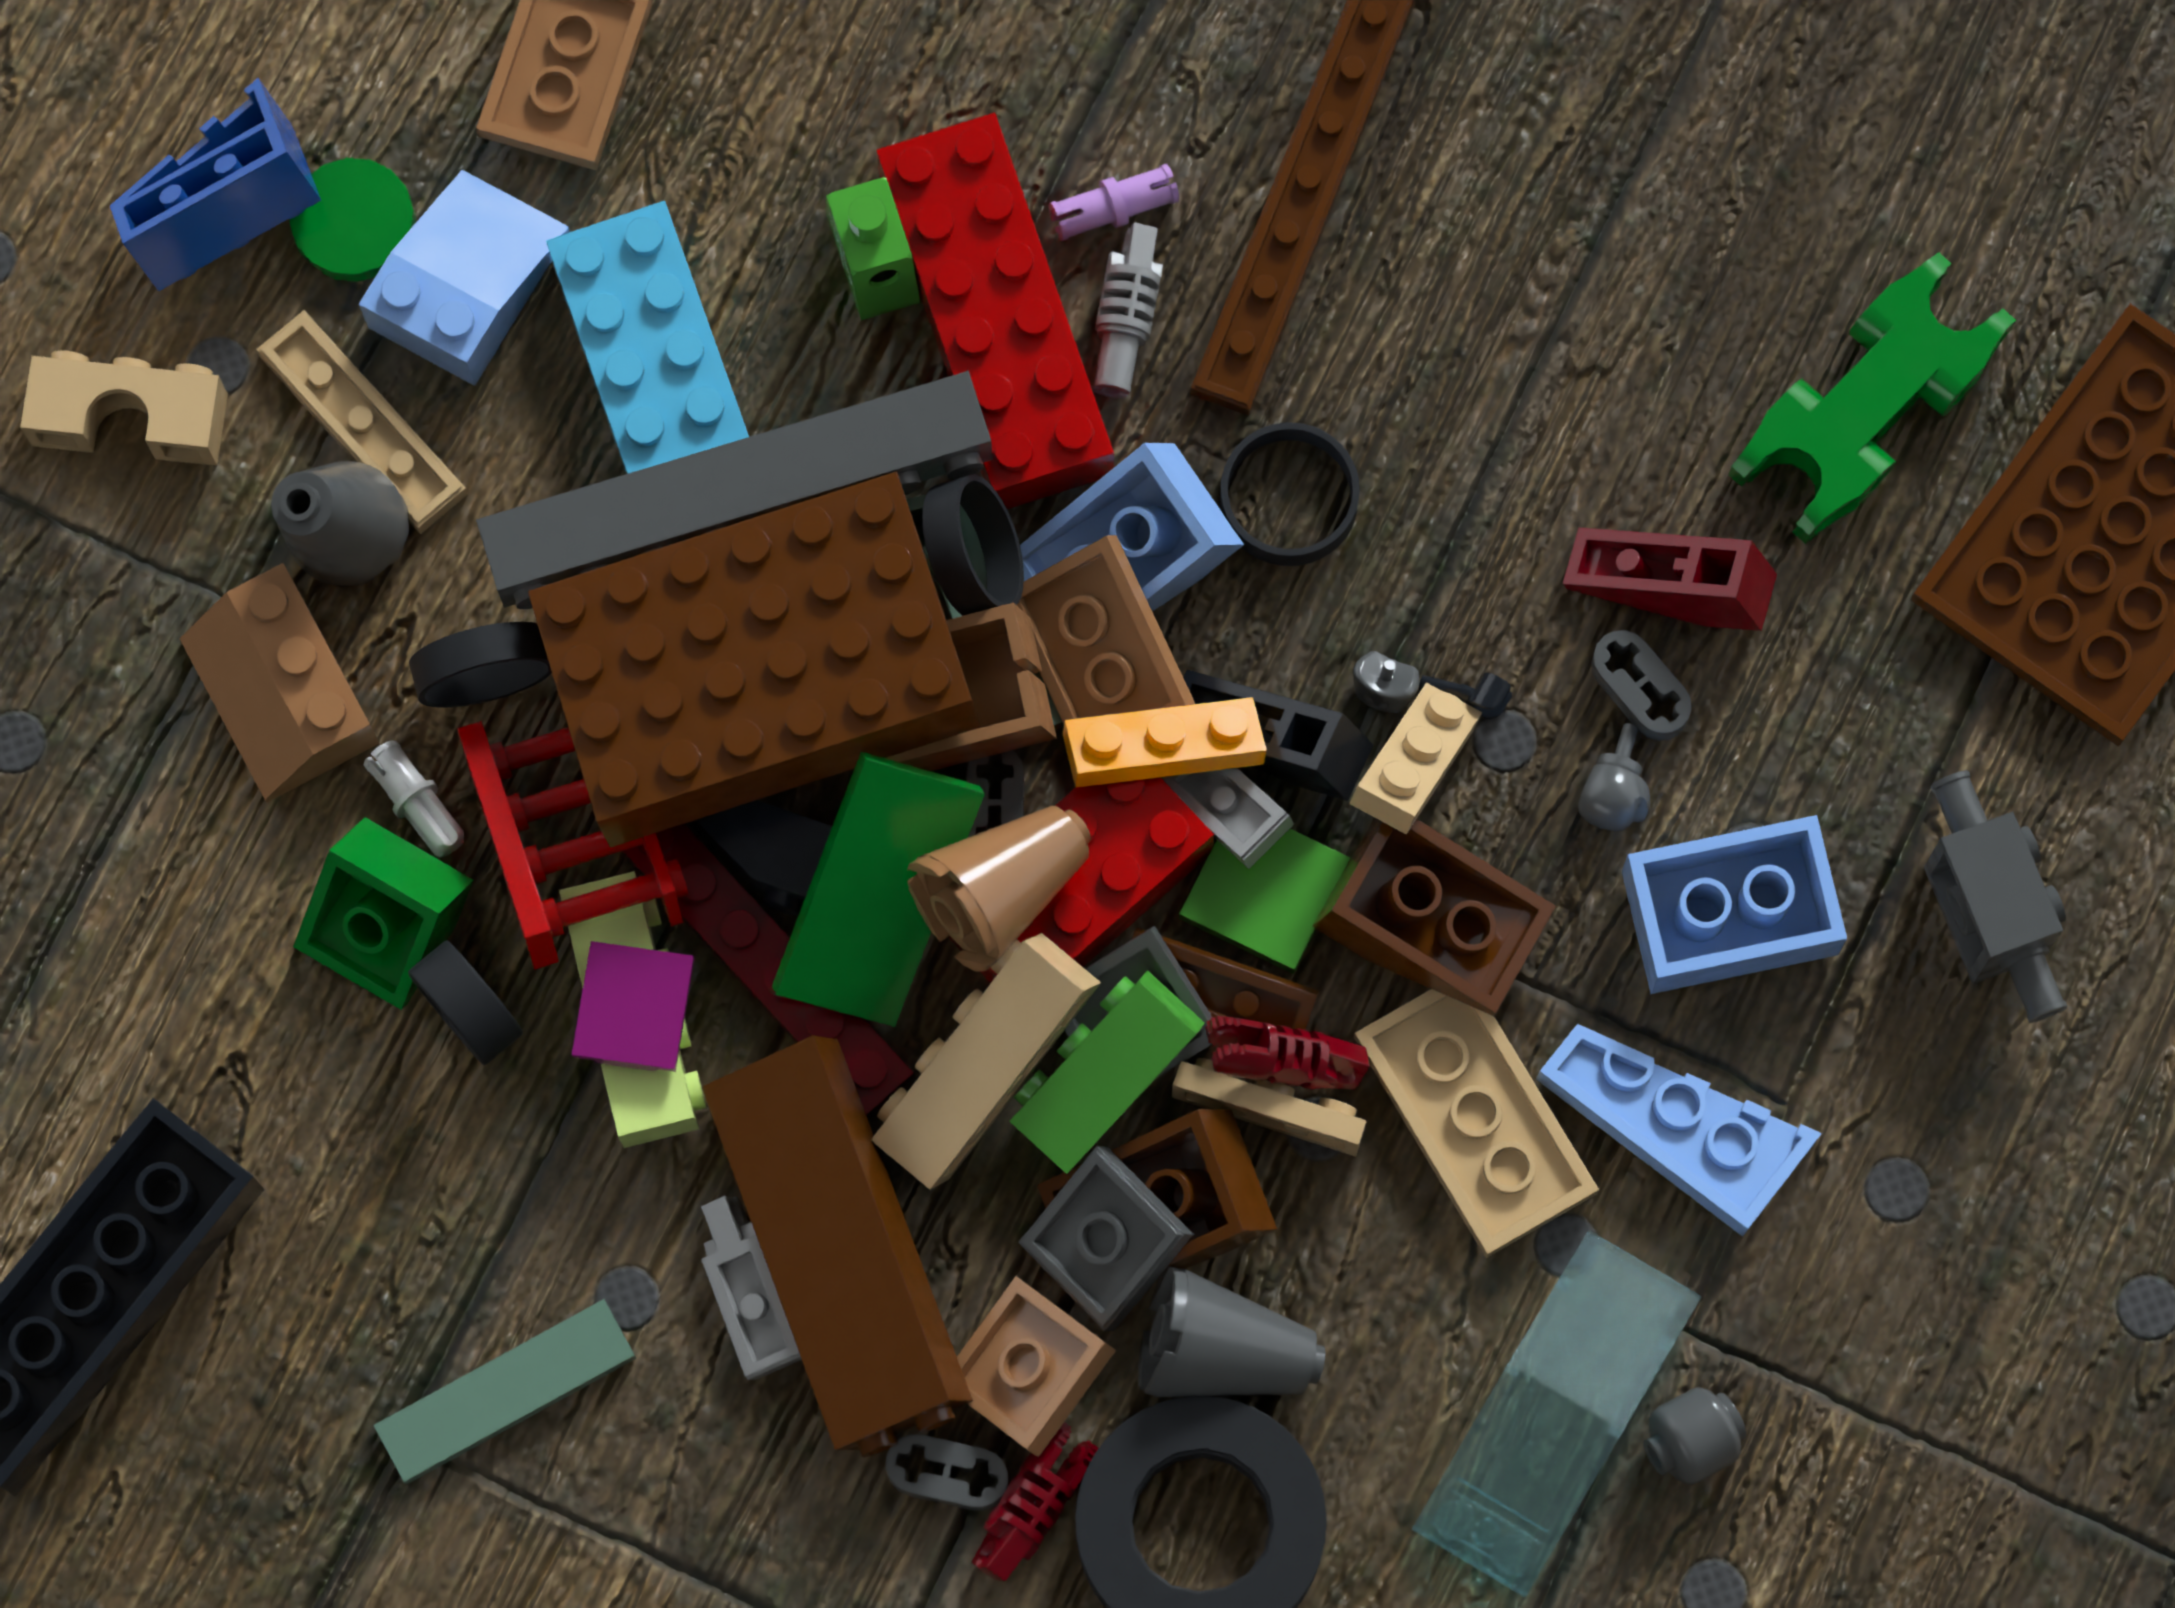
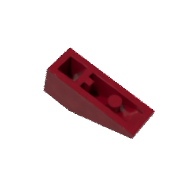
M1578 527L1563 585L1571 591L1701 626L1762 631L1777 573L1752 540Z

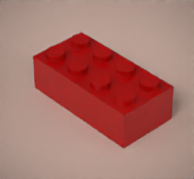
M1161 777L1074 788L1055 806L1064 812L1067 810L1074 811L1087 826L1091 836V841L1087 843L1089 858L1017 940L1022 943L1042 933L1084 967L1209 856L1214 846L1213 832ZM951 936L948 937L960 951L963 950ZM991 967L986 971H980L990 984L998 975Z

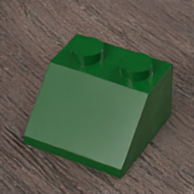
M364 817L329 850L293 947L402 1010L417 990V986L409 977L408 971L440 944L448 940L456 927L474 880Z

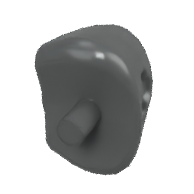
M1370 651L1362 656L1353 668L1354 690L1357 697L1367 706L1378 711L1388 713L1403 711L1419 688V671L1414 666L1390 659L1377 651Z

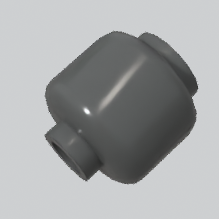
M1696 1387L1657 1407L1650 1414L1648 1424L1650 1437L1644 1440V1449L1649 1461L1659 1474L1671 1473L1678 1481L1694 1485L1732 1465L1740 1457V1441L1746 1438V1429L1737 1408L1725 1394L1718 1393L1714 1395L1710 1390Z

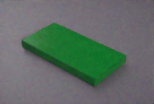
M860 752L772 984L776 995L895 1027L932 932L918 911L909 891L908 880L915 876L917 872L907 870L908 866L922 855L968 838L985 795L979 785Z

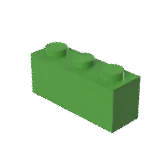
M1149 971L1136 984L1124 976L1099 1004L1108 1013L1092 1031L1081 1023L1056 1050L1065 1059L1056 1071L1048 1077L1039 1069L1013 1097L1022 1105V1108L1009 1122L1066 1174L1205 1024Z

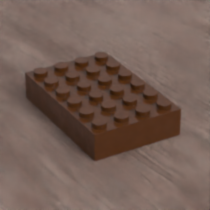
M897 471L528 591L594 814L610 848L854 769L860 752L887 758L980 728L973 701Z

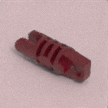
M1226 1016L1211 1017V1020L1206 1021L1207 1026L1205 1030L1208 1043H1212V1047H1218L1217 1051L1213 1052V1057H1211L1214 1072L1257 1081L1267 1080L1274 1084L1284 1083L1287 1086H1301L1304 1089L1310 1090L1329 1088L1355 1090L1370 1066L1366 1047L1327 1036L1322 1032H1308L1300 1028L1291 1029L1288 1026H1274L1271 1023Z
M1065 1422L1039 1457L1030 1452L1020 1467L1021 1471L1015 1475L1000 1498L999 1505L993 1509L983 1526V1529L988 1533L971 1563L992 1579L1006 1581L1022 1558L1028 1561L1032 1558L1044 1541L1046 1533L1050 1532L1061 1515L1065 1503L1071 1499L1081 1484L1087 1467L1099 1449L1089 1440H1083L1082 1443H1078L1073 1448V1451L1069 1453V1457L1064 1460L1056 1474L1049 1471L1062 1452L1063 1446L1067 1444V1440L1070 1438L1069 1435L1072 1432L1070 1430L1071 1427Z

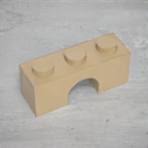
M54 351L51 353V358L31 357L20 428L31 446L93 453L97 430L104 418L116 410L133 408L148 415L145 441L155 459L217 466L228 393L219 375H213L211 369L201 365L178 364L175 366L174 371L151 368L148 362L136 358L118 357L113 360V364L89 362L87 356L72 351Z

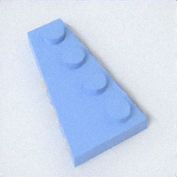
M1579 1024L1574 1027L1536 1077V1080L1742 1237L1822 1134L1805 1125L1800 1124L1799 1127H1795L1770 1115L1771 1110L1747 1099L1742 1103L1710 1089L1711 1083L1689 1073L1681 1076L1655 1064L1653 1057Z

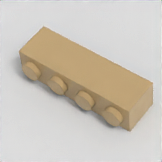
M1042 933L1022 943L1016 940L998 961L996 960L991 969L998 975L984 993L978 988L975 989L959 1006L953 1015V1019L959 1023V1026L946 1043L941 1038H938L928 1047L916 1063L915 1068L922 1073L908 1092L903 1087L899 1088L887 1100L877 1115L884 1123L871 1140L930 1190L951 1178L1101 984L1098 979Z

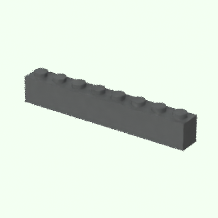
M966 371L476 519L503 607L516 605L518 609H531L533 607L528 594L529 590L896 471L898 472L905 495L920 489L923 485L922 481L944 474L947 475L948 479H957L975 474L984 467V462L993 460L992 442L970 373Z

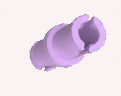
M1163 164L1159 168L1118 182L1114 177H1110L1100 181V188L1058 202H1050L1049 211L1052 222L1077 215L1059 221V226L1055 227L1058 237L1061 241H1064L1071 236L1112 223L1117 228L1128 224L1130 216L1169 203L1179 202L1176 182L1151 190L1168 184L1169 179L1174 177L1170 167L1167 164Z

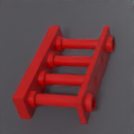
M482 721L457 728L466 762L534 970L559 962L553 938L564 935L563 928L659 897L662 899L670 926L683 923L678 898L689 895L685 879L677 858L665 862L656 833L611 848L602 831L541 850H537L536 845L523 848L519 832L529 830V822L591 803L584 779L520 798L519 793L506 796L502 781L513 778L511 771L575 752L569 727L503 747L501 741L489 745ZM643 845L652 873L557 903L554 902L553 897L540 900L536 885L547 882L545 875Z

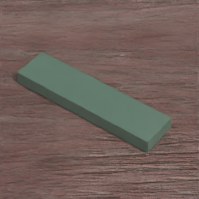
M605 1299L373 1426L400 1477L407 1485L637 1358Z

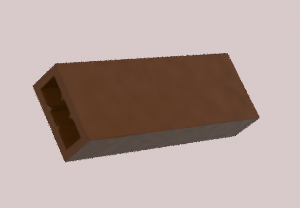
M813 1035L702 1086L835 1450H860L862 1457H869L898 1445L899 1442L896 1434L917 1426L919 1433L954 1421L956 1417L953 1409L969 1403L973 1399L879 1148L871 1140L874 1135L838 1039Z

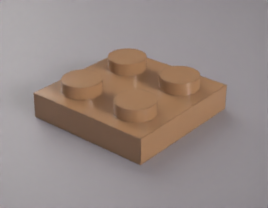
M1015 1276L961 1350L957 1359L973 1401L967 1404L1025 1449L1039 1457L1116 1350Z

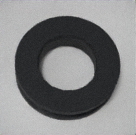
M1187 1396L1174 1398L1143 1409L1127 1419L1107 1437L1093 1456L1083 1477L1077 1499L1076 1539L1079 1557L1091 1588L1105 1608H1297L1315 1578L1326 1538L1327 1520L1324 1493L1316 1470L1305 1450L1292 1434L1267 1414L1239 1401L1222 1397ZM1198 1458H1207L1230 1464L1251 1479L1265 1502L1269 1524L1264 1552L1249 1573L1226 1587L1204 1591H1195L1171 1585L1153 1572L1136 1547L1132 1524L1137 1499L1152 1477L1175 1462Z

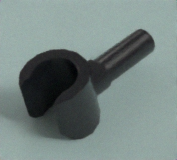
M1489 672L1484 673L1475 689L1463 683L1458 684L1422 675L1419 684V690H1422L1424 685L1428 683L1443 692L1458 697L1462 702L1481 711V717L1486 719H1494L1500 716L1512 698L1510 684L1501 677Z

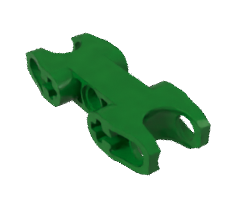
M1939 252L1906 276L1891 283L1851 327L1849 335L1864 347L1868 353L1825 397L1821 396L1803 379L1793 384L1766 412L1751 441L1730 468L1728 476L1741 487L1754 480L1761 472L1773 465L1791 464L1806 472L1814 484L1815 498L1805 508L1803 515L1796 522V528L1792 532L1805 544L1839 519L1854 512L1894 468L1896 461L1876 444L1920 398L1942 417L1949 413L1977 384L1992 355L2013 329L2016 319L2004 309L1994 313L1984 323L1972 330L1954 331L1938 322L1930 310V297L1940 287L1941 281L1948 274V268L1952 265Z

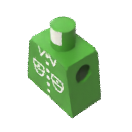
M886 177L826 195V215L860 320L920 303L911 251ZM885 270L897 271L893 277L885 281H870L879 272Z

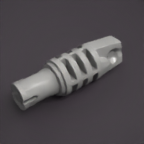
M1133 223L1131 228H1128L1125 233L1121 254L1112 251L1109 253L1095 325L1097 336L1102 339L1093 384L1094 392L1107 397H1128L1131 390L1138 346L1144 345L1150 337L1163 264L1153 262L1157 228Z

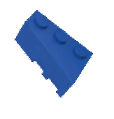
M259 78L244 89L249 99L220 123L213 116L199 128L205 137L176 161L169 154L110 205L123 245L158 291L178 280L191 276L203 266L234 249L245 246L253 238L287 219L300 215L305 209L321 201L293 126Z

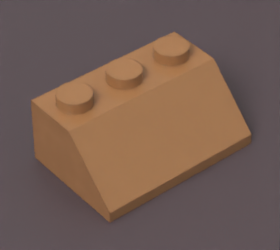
M284 563L227 591L179 638L266 803L380 744Z

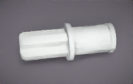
M388 741L374 749L371 755L377 761L375 762L372 757H367L363 765L393 801L394 814L398 818H407L435 856L443 858L456 851L464 843V831L436 796L438 787L435 782L423 778L397 741Z

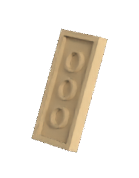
M1431 989L1355 1032L1354 1039L1356 1043L1366 1047L1371 1068L1486 1258L1598 1194L1599 1188L1494 1015L1487 1014Z

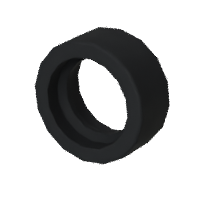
M444 941L408 971L409 977L424 997L483 1065L488 1064L523 1035V1030L511 1013L449 941Z

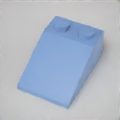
M461 170L391 251L361 299L359 307L367 327L475 386L552 261L546 240L569 233L570 229L563 223Z
M1143 443L1020 545L1023 560L1024 581L1097 540L1107 535H1117L1151 610L1154 611L1200 581L1244 544L1175 443Z

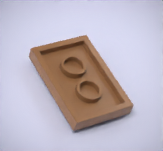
M520 0L476 127L478 137L597 170L653 5V0Z
M1107 535L1024 581L1022 596L1017 606L1031 619L1042 669L1040 674L1063 724L1065 720L1195 704L1117 535Z

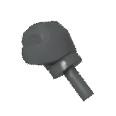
M1623 724L1615 754L1603 753L1599 755L1579 798V814L1585 821L1599 828L1623 831L1632 822L1639 823L1644 821L1649 811L1650 792L1648 785L1640 777L1642 767L1638 762L1630 758L1639 730L1633 724Z

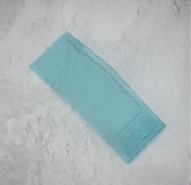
M1588 1230L1507 1364L1412 1530L1523 1597H1526L1702 1296Z

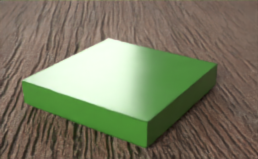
M1289 829L1248 869L1216 840L1179 913V919L1294 974L1316 931L1313 924L1351 858L1299 832Z

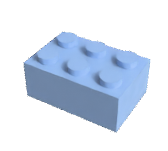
M1817 815L1631 853L1627 855L1622 869V876L1651 994L1837 956L1847 940Z

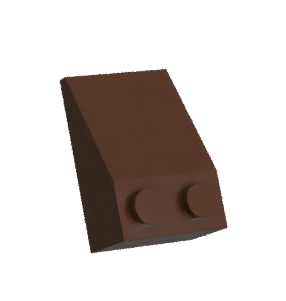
M1376 818L1373 820L1319 913L1313 927L1367 961L1487 1014L1494 1015L1556 906L1416 819L1408 833L1405 834Z
M1232 1109L1195 1110L1111 1150L1194 1234L1167 1267L1178 1269L1191 1267L1223 1255L1277 1230ZM1082 1164L1072 1168L1067 1174L1063 1172L1037 1185L1045 1208L1048 1207Z

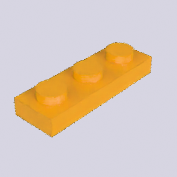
M1253 697L1065 720L1063 738L1075 788L1264 765L1267 751Z

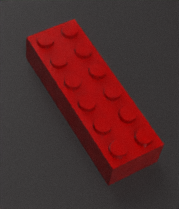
M996 113L987 114L877 149L880 178L886 177L911 251L918 290L948 377L969 371L992 442L993 460L983 463L984 467L980 470L983 478L998 493L1006 509L1100 480L1114 468V451Z

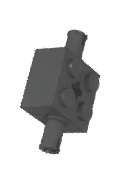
M1964 770L1950 774L1937 780L1930 787L1936 795L1951 834L1940 838L1924 869L1972 984L2009 971L2028 1015V1022L2034 1023L2052 1017L2068 1007L2066 1001H2063L2045 958L2063 931L2060 923L2066 921L2061 898L2053 885L2044 886L2036 867V863L2041 861V855L2037 841L2028 826L2020 828L2013 811L1987 820L1970 780L1969 771Z

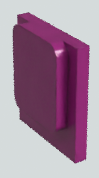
M591 941L572 1057L593 1060L600 1064L649 1071L665 1070L676 1072L694 956Z

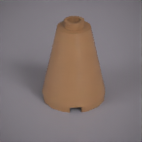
M1049 806L920 856L911 862L907 869L917 872L915 876L908 880L909 891L918 911L936 938L941 942L951 936L963 949L954 957L962 965L975 972L986 971L996 963L997 958L999 960L1089 858L1087 843L1091 841V836L1083 820L1074 811L1067 810L1064 812L1059 807Z

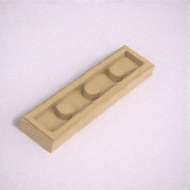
M305 310L256 349L259 357L353 461L370 465L380 470L391 480L408 507V521L420 534L468 495L466 487Z

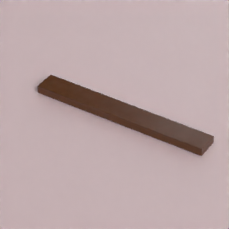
M1415 0L1346 1L1191 386V395L1247 416L1250 415Z

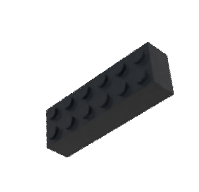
M154 1098L151 1099L0 1283V1487L14 1497L265 1190L252 1174Z

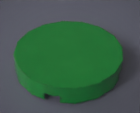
M343 158L323 164L311 174L321 201L305 209L300 215L290 219L289 222L297 248L307 262L309 261L312 266L320 269L321 273L335 280L360 282L376 277L391 251L415 225L416 215L408 189L391 169L371 159Z

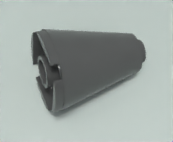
M340 461L296 472L285 477L277 485L272 496V514L291 555L301 569L321 582L338 587L365 585L374 580L375 578L373 577L381 573L388 565L392 566L401 556L409 533L408 507L391 480L380 470L370 465L355 461Z
M1167 1267L1160 1276L1149 1306L1150 1310L1157 1312L1151 1331H1143L1140 1347L1138 1385L1140 1390H1145V1394L1154 1395L1155 1397L1301 1395L1306 1390L1308 1383L1317 1384L1319 1382L1325 1362V1347L1317 1345V1336L1314 1330L1184 1268Z

